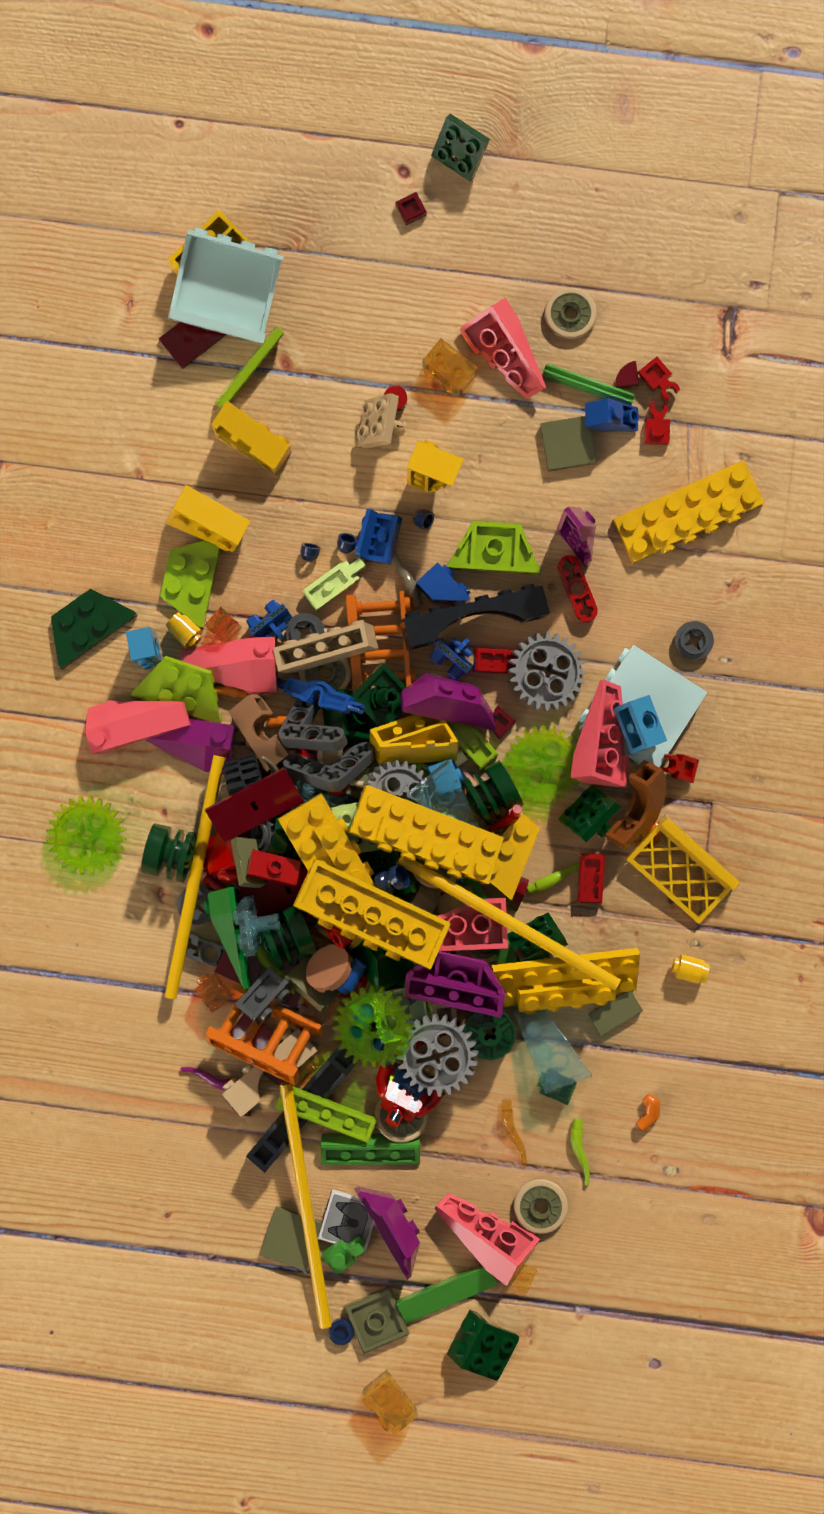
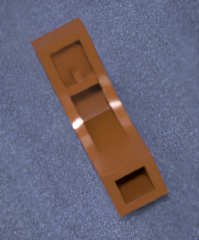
M643 760L629 775L632 785L630 804L622 817L606 833L607 840L625 850L638 837L644 839L657 821L665 800L666 778L664 771L646 760Z

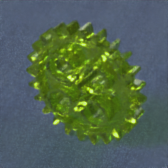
M545 724L542 725L541 731H538L536 726H533L531 734L526 729L523 730L524 738L516 736L515 739L518 744L510 743L509 745L513 753L507 752L505 754L511 761L505 762L504 766L511 767L508 774L513 776V783H517L518 792L521 790L525 791L523 799L527 798L529 794L532 795L533 803L536 802L538 797H541L542 804L546 803L547 797L554 803L556 802L555 795L557 794L561 799H564L563 791L566 790L572 793L573 790L570 784H579L576 779L570 778L573 754L577 744L571 745L569 743L572 740V735L566 739L563 737L565 730L560 731L559 734L555 733V726L550 731H547ZM554 743L558 746L559 752L556 756H551L546 752L547 744ZM526 749L532 750L535 753V760L526 762L522 757L523 751ZM560 757L565 758L563 762L547 766V771H544L543 767L523 771V767L540 763L541 758H544L546 762ZM559 766L564 769L565 776L563 779L558 780L553 776L552 770L554 767ZM531 773H538L541 776L542 781L540 785L534 786L529 782V775Z
M83 796L78 797V803L73 799H69V807L64 804L60 805L62 813L53 812L57 817L56 821H48L54 826L53 829L46 830V833L52 834V838L46 840V843L54 844V847L49 852L58 853L54 861L64 860L61 865L62 868L71 865V873H74L79 868L80 875H84L88 868L90 875H94L95 867L100 872H103V864L112 867L113 864L110 859H119L120 857L116 851L125 849L119 845L120 841L127 840V838L120 836V833L127 830L126 828L119 827V824L124 819H116L115 816L119 811L115 809L110 812L112 804L107 803L102 806L103 799L98 798L95 803L93 796H88L87 802H85ZM82 814H85V815H86V819H85V824H86V826H85V827H84V822H83V820H82ZM95 815H100L102 818V824L98 828H94L91 824V820ZM74 818L78 822V827L74 832H70L67 824ZM86 831L92 834L87 840L82 839V834H85ZM98 839H103L106 843V848L102 852H98L95 849V843ZM74 843H79L82 848L78 856H74L71 853V847ZM88 844H89V848H90V851H91V856H90V857H88V855H87V852H88V847H87V845H88Z
M374 985L370 986L369 993L362 987L359 990L360 996L353 991L350 993L352 1001L344 998L342 1001L346 1007H337L341 1015L334 1016L333 1019L339 1022V1025L334 1026L332 1030L339 1031L340 1034L334 1040H342V1044L338 1049L346 1048L348 1051L345 1054V1058L353 1055V1064L362 1060V1066L365 1068L371 1062L373 1069H375L380 1061L381 1065L386 1067L387 1059L395 1063L397 1061L395 1054L401 1057L405 1054L401 1047H410L406 1039H412L414 1035L408 1032V1029L413 1028L415 1024L408 1023L407 1020L413 1014H405L404 1011L409 1005L401 1006L399 1004L402 1000L401 996L393 999V990L386 995L383 986L378 992H376ZM364 1004L373 1006V1016L364 1014ZM354 1015H357L361 1020L365 1021L366 1023L362 1021H357L356 1019H354ZM386 1016L395 1018V1028L386 1026L384 1021ZM372 1022L377 1023L376 1028L378 1030L375 1032L370 1031L371 1026L369 1024ZM352 1026L361 1028V1038H356L352 1035ZM381 1031L385 1033H390L391 1035H393V1039L388 1038V1036L382 1033ZM374 1038L383 1040L385 1045L383 1050H377L374 1047Z

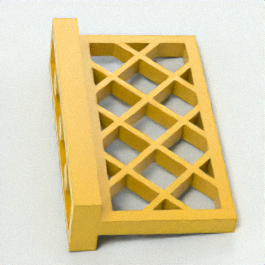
M664 815L658 821L659 823L631 852L626 860L700 924L732 889L735 890L740 882L667 815ZM659 831L667 836L668 847H653V838ZM671 841L677 846H671ZM650 842V847L644 848ZM668 850V864H654V851ZM671 850L684 851L686 863H672ZM650 851V865H640L634 860L640 852ZM689 857L695 862H689ZM689 866L702 867L704 879H690ZM672 867H686V880H672ZM651 868V874L646 869ZM654 868H669V881H658L655 878ZM707 873L713 878L707 879ZM718 882L724 889L718 895L708 896L707 883ZM690 883H704V896H690ZM673 884H687V897H676L673 894ZM705 900V909L697 916L691 910V901Z

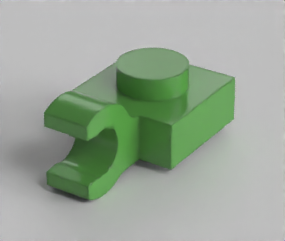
M360 1235L348 1244L341 1239L325 1249L321 1257L337 1275L356 1263L357 1256L364 1252L362 1246L366 1242Z

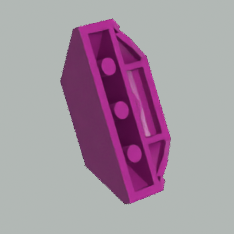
M425 673L401 691L402 712L493 731L495 729L492 709L479 688L470 682Z
M439 951L431 969L418 964L407 972L403 997L501 1018L506 993L486 961Z
M360 1186L356 1187L354 1190L408 1280L412 1276L420 1241L416 1236L420 1233L413 1219L409 1222L404 1214L408 1211L401 1199L396 1201L392 1194Z

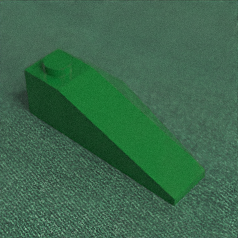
M235 887L209 892L208 899H205L206 914H210V918L243 989L248 990L251 987L241 893Z

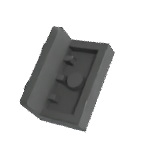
M268 967L235 1005L259 1025L262 1021L266 1022L272 1016L273 1009L278 1003H283L291 994L290 990L292 987L287 980H283Z

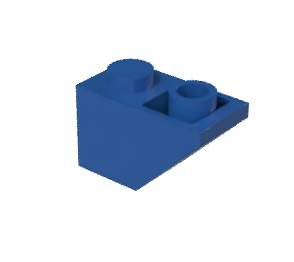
M610 398L585 403V427L600 432L638 431V407Z
M438 562L416 582L421 592L434 604H452L461 600L469 603L471 599L469 589L462 582L458 584L452 578L454 576L453 572L446 565L441 566Z

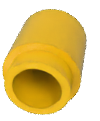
M179 612L173 615L166 624V627L169 629L168 632L185 648L189 646L195 647L202 639L200 636L202 630L186 615H181Z
M680 954L679 958H674L671 972L675 973V978L697 984L699 982L705 983L709 974L710 964L704 963L702 959Z

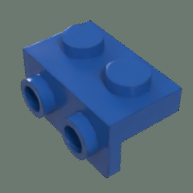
M367 509L362 519V529L356 543L355 554L365 561L391 565L403 518Z

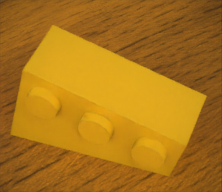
M220 210L200 227L207 230V235L217 238L218 234L231 237V242L241 244V241L250 242ZM184 244L167 259L168 266L176 275L178 274Z
M229 401L225 402L211 423L218 439L277 475L292 452L289 441L280 434L276 436L269 431L270 429L266 425L255 421Z
M418 440L407 465V485L427 493L438 491L439 488L445 489L447 485L451 487L455 482L464 459L439 449L438 445L431 441L424 440V442Z
M185 485L165 521V524L217 545L222 550L231 552L238 546L250 523V520L188 485Z
M414 714L370 729V743L374 746L375 759L379 766L398 760L399 764L404 761L411 764L440 762L449 759L452 761L457 760L458 740L445 720Z
M522 812L520 818L501 835L504 837L489 882L511 901L540 830V827Z

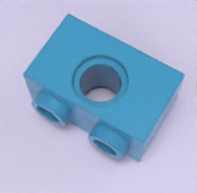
M151 627L126 632L131 661L139 667L142 666L143 669L155 668L157 663L162 661L157 633Z
M650 695L613 708L631 755L667 741Z

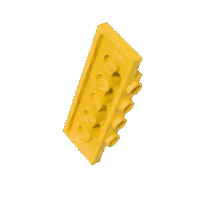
M742 460L618 516L612 521L633 564L660 551L662 554H666L675 549V544L682 541L684 545L697 539V534L704 531L706 535L718 530V525L727 522L728 525L741 519L740 515L762 506L764 500L745 461Z
M369 785L364 786L348 832L377 843V848L383 851L392 852V850L400 852L401 857L407 860L415 861V859L424 861V866L438 870L440 867L448 870L447 874L452 877L461 879L464 876L488 885L504 840L502 836Z
M321 793L278 818L308 871L313 860L317 859L376 887V884H374L370 877L374 874L367 861L362 863L358 854L362 853L355 840L349 841L345 834L349 831L347 825L342 818L337 820ZM356 936L351 946L355 948L363 939Z
M317 859L313 860L293 904L294 907L318 918L317 924L331 930L335 926L342 929L341 935L351 940H354L356 936L363 939V945L377 951L378 947L387 950L385 955L399 961L402 957L427 969L432 968L451 924Z
M638 948L580 955L621 979L616 990L611 989L558 957L492 965L491 970L506 993L504 1007L517 1006L518 1012L531 1015L536 1010L543 1009L555 1012L561 1007L567 1006L577 1009L591 1003L603 1006L609 1001H615L616 993L628 992L630 990L637 991L640 961Z

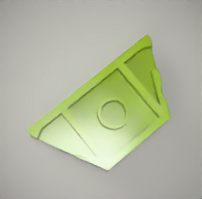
M472 521L447 564L449 569L536 575H540L541 571L533 555L532 548L525 537L522 525L514 523Z
M205 540L170 549L160 594L163 600L172 605L181 614L186 615L202 629H204L221 551L217 545Z
M165 656L131 693V696L145 701L184 702L188 715L209 722H222V714H219L217 691L214 689L212 671Z

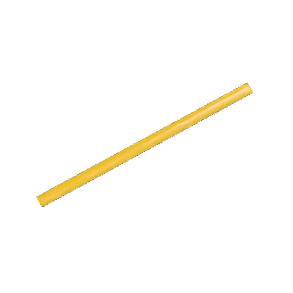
M213 755L195 851L193 853L164 996L169 999H177L212 822L205 809L217 802L225 757Z
M400 857L397 864L403 865L406 870L613 990H616L620 984L621 979L416 860L410 861Z
M284 1082L279 1085L319 1327L326 1329L331 1327L332 1323L292 1084Z

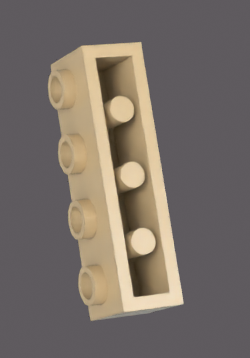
M364 620L351 622L350 626L344 628H330L323 634L314 633L306 635L305 639L285 641L283 645L273 649L278 671L292 674L377 650L378 644L374 626L365 623Z

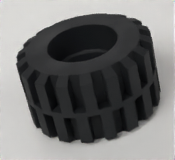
M253 754L224 762L223 773L229 796L264 778L258 759ZM255 801L251 802L254 809L258 808Z

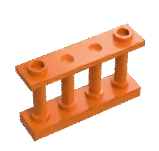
M399 591L400 600L361 603V601H356V595H346L348 626H350L351 622L358 621V616L362 615V613L401 610L402 620L405 618L406 612H410L409 597H404V591ZM400 624L374 626L376 636L402 634ZM404 638L403 648L373 650L350 657L353 692L369 676L367 673H362L361 664L370 660L404 658L405 672L394 674L401 682H406V687L416 681L415 669H410L409 651L406 650Z
M236 985L232 987L233 996L237 1001L247 991L243 987ZM235 1004L221 1028L215 1029L209 1026L205 1033L207 1044L292 1085H295L299 1079L296 1062L311 1035H314L321 1039L323 1035L322 1025H320L318 1020L312 1017L305 1018L279 1005H276L273 1009L272 1016L279 1019L280 1022L265 1049L259 1050L252 1045V1041L263 1021L259 1025L252 1021L243 1038L238 1040L231 1037L230 1031L242 1012ZM292 1025L301 1029L302 1032L287 1059L282 1061L274 1057L273 1053L288 1026Z

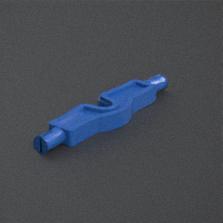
M277 677V682H279L277 683V688L283 689V692L291 697L298 698L308 704H313L320 693L318 705L321 708L349 714L350 711L359 714L364 713L361 710H365L364 704L355 702V699L350 695L335 691L332 686L323 681L312 680L305 682L289 677L288 680Z

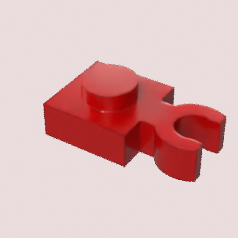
M657 356L638 371V375L652 391L657 388L661 390V397L666 402L670 399L666 392L667 389H672L676 394L680 391L677 383L668 380L672 373Z
M651 402L649 414L652 418H646L644 444L668 445L670 439V419H664L668 411V404L664 403L663 410L658 412L654 408L655 402Z
M664 754V758L669 760L668 767H661L664 772L672 773V778L694 783L699 759L682 754Z

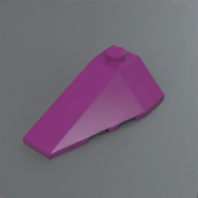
M568 506L563 511L556 531L586 568L592 561L596 530L594 523L596 521L588 511L584 512L580 507Z
M189 719L190 726L145 740L200 770L210 773L213 755L225 757V762L232 760L237 728L234 725Z

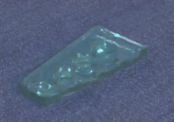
M448 760L409 791L419 805L479 828Z
M511 1006L545 1094L592 1077L590 1071L545 1009L536 1010L534 1014L528 1015L518 1012L517 1006Z

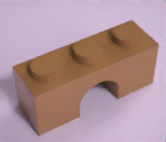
M249 694L228 711L232 717V723L244 735L246 745L255 752L259 765L267 772L271 770L261 760L262 756L268 758L280 769L283 767L285 758L299 754L296 748L284 747L279 734L274 735L270 739L265 735L264 723L273 713L261 694Z

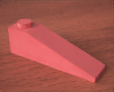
M506 297L459 328L470 348L477 355L480 353L487 359L490 367L493 369L497 368L506 377V381L523 397L528 399L546 388L519 318Z
M275 637L246 638L180 651V661L211 670L214 682L223 684L224 687L239 688L250 694L277 693V663L273 649L277 647Z
M606 680L599 681L573 754L570 778L588 784L622 788L627 786L629 756L625 755L623 742L625 738L613 709L623 704L621 686Z
M108 701L88 708L85 732L91 753L106 754L190 726L191 724L184 702Z
M506 898L483 899L506 912ZM468 905L437 916L451 923L439 949L441 952L508 949L507 928Z
M450 1193L435 1207L436 1212L485 1270L506 1286L519 1272L540 1241L538 1237L524 1229L520 1224L514 1221L511 1224L498 1219V1214L490 1212L488 1215L477 1210L475 1204Z

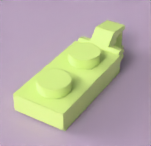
M361 558L352 564H349L347 561L339 563L302 592L314 609L318 611L353 586L360 579L357 574L363 571L366 565Z

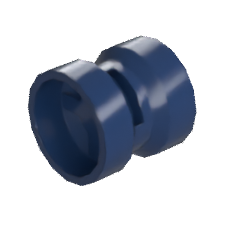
M397 864L392 866L389 871L382 870L376 873L375 884L378 889L393 894L396 889L403 890L407 888L410 884V878L404 866Z

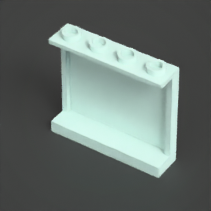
M194 227L193 231L188 230L168 319L263 344L280 264L284 256L278 255V250L265 247L264 251L255 249V244L251 242L241 241V244L231 242L232 238L226 235L218 234L217 238L207 235L208 231Z
M633 645L629 650L627 648L623 650L617 659L621 662L616 670L612 668L604 680L621 686L623 704L650 695L667 741L631 755L625 740L623 741L625 755L629 756L630 760L638 765L643 760H646L660 767L665 759L664 754L670 752L708 692ZM588 709L584 710L578 720L581 722L580 730L583 729L589 712Z

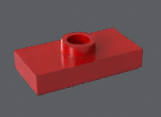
M474 648L473 673L513 675L507 672V670L514 667V665L508 662L510 659H516L512 654L513 650Z
M253 849L246 875L295 887L301 861Z
M580 853L577 889L578 903L602 904L605 854Z

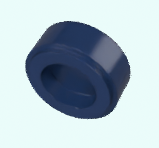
M337 1318L332 1322L331 1327H329V1337L333 1343L345 1345L353 1338L354 1330L348 1319Z

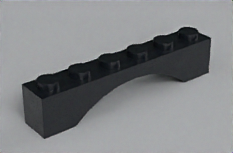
M534 584L520 587L521 591L517 592L507 589L498 592V596L489 598V595H482L474 598L475 601L470 603L461 600L452 603V607L444 609L442 605L429 608V612L419 614V611L407 613L400 622L406 650L430 646L445 628L469 616L481 614L500 615L511 618L519 623L543 619L550 614L543 585L535 587Z
M343 1040L301 1090L327 1099L361 1060L363 1054L356 1052ZM284 1111L246 1155L264 1173L289 1144ZM298 1117L299 1129L301 1130L308 1120Z

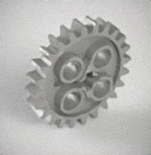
M549 632L544 633L543 639L540 633L534 635V640L530 636L525 638L527 645L522 642L518 643L521 651L513 650L512 654L516 659L508 660L510 664L514 665L513 668L507 670L508 673L513 674V678L509 679L508 682H515L516 684L511 691L519 690L520 694L517 699L527 698L526 706L534 702V710H538L541 704L544 711L549 710L550 704L553 710L559 708V703L563 707L567 706L566 698L570 701L575 700L572 692L580 693L581 690L577 684L585 683L583 679L579 678L580 675L586 673L585 670L579 667L585 661H578L577 659L581 655V651L574 653L572 650L576 644L567 646L568 638L565 637L559 641L558 633L554 634L552 639ZM535 650L540 651L543 655L541 663L534 660L533 653ZM558 657L563 658L566 662L563 670L557 667L556 660ZM530 664L531 666L539 669L548 667L547 671L557 674H564L567 678L563 679L554 674L545 677V672L529 669L526 667V665ZM528 674L535 675L537 679L535 686L528 684ZM552 680L557 681L560 686L557 693L552 692L550 689Z
M398 760L391 763H383L382 766L374 768L375 772L367 775L370 781L363 782L364 786L369 785L426 808L436 810V807L431 805V801L436 800V797L430 796V792L434 790V787H427L426 784L430 779H422L424 771L415 772V764L408 766L407 761L399 764ZM387 782L391 785V791L388 789ZM409 787L412 789L413 795L410 794Z
M435 1013L432 1021L425 1015L423 1017V1024L416 1019L414 1021L416 1029L408 1026L406 1030L409 1035L403 1034L400 1037L405 1044L397 1046L399 1050L403 1051V1053L397 1055V1059L404 1060V1063L398 1068L407 1070L403 1078L411 1076L410 1086L416 1083L419 1084L418 1092H421L425 1087L428 1088V1096L432 1094L433 1090H436L438 1097H441L443 1089L446 1090L448 1095H451L452 1086L459 1091L462 1088L460 1081L465 1084L469 1082L466 1074L474 1075L475 1071L470 1066H477L478 1061L472 1059V1057L477 1056L479 1051L472 1050L471 1047L476 1045L477 1042L469 1041L468 1038L472 1034L471 1031L463 1032L466 1024H462L459 1027L456 1026L457 1018H454L450 1023L448 1022L447 1014L443 1016L442 1020H439L437 1013ZM440 1034H448L452 1040L451 1044H442L439 1039ZM424 1041L428 1046L427 1052L418 1051L416 1042ZM453 1047L459 1048L456 1052L445 1053L440 1060L438 1057H433L421 1063L417 1062L419 1058L431 1056L435 1049L438 1053H441ZM448 1058H456L460 1064L459 1068L453 1069L449 1067L447 1063ZM424 1066H433L436 1070V1075L428 1076L424 1072Z

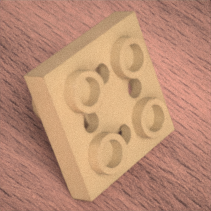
M390 393L365 400L361 409V425L357 432V447L367 449L391 444L392 434L397 437L403 436L405 430L400 427L406 428V424L395 420L399 396Z

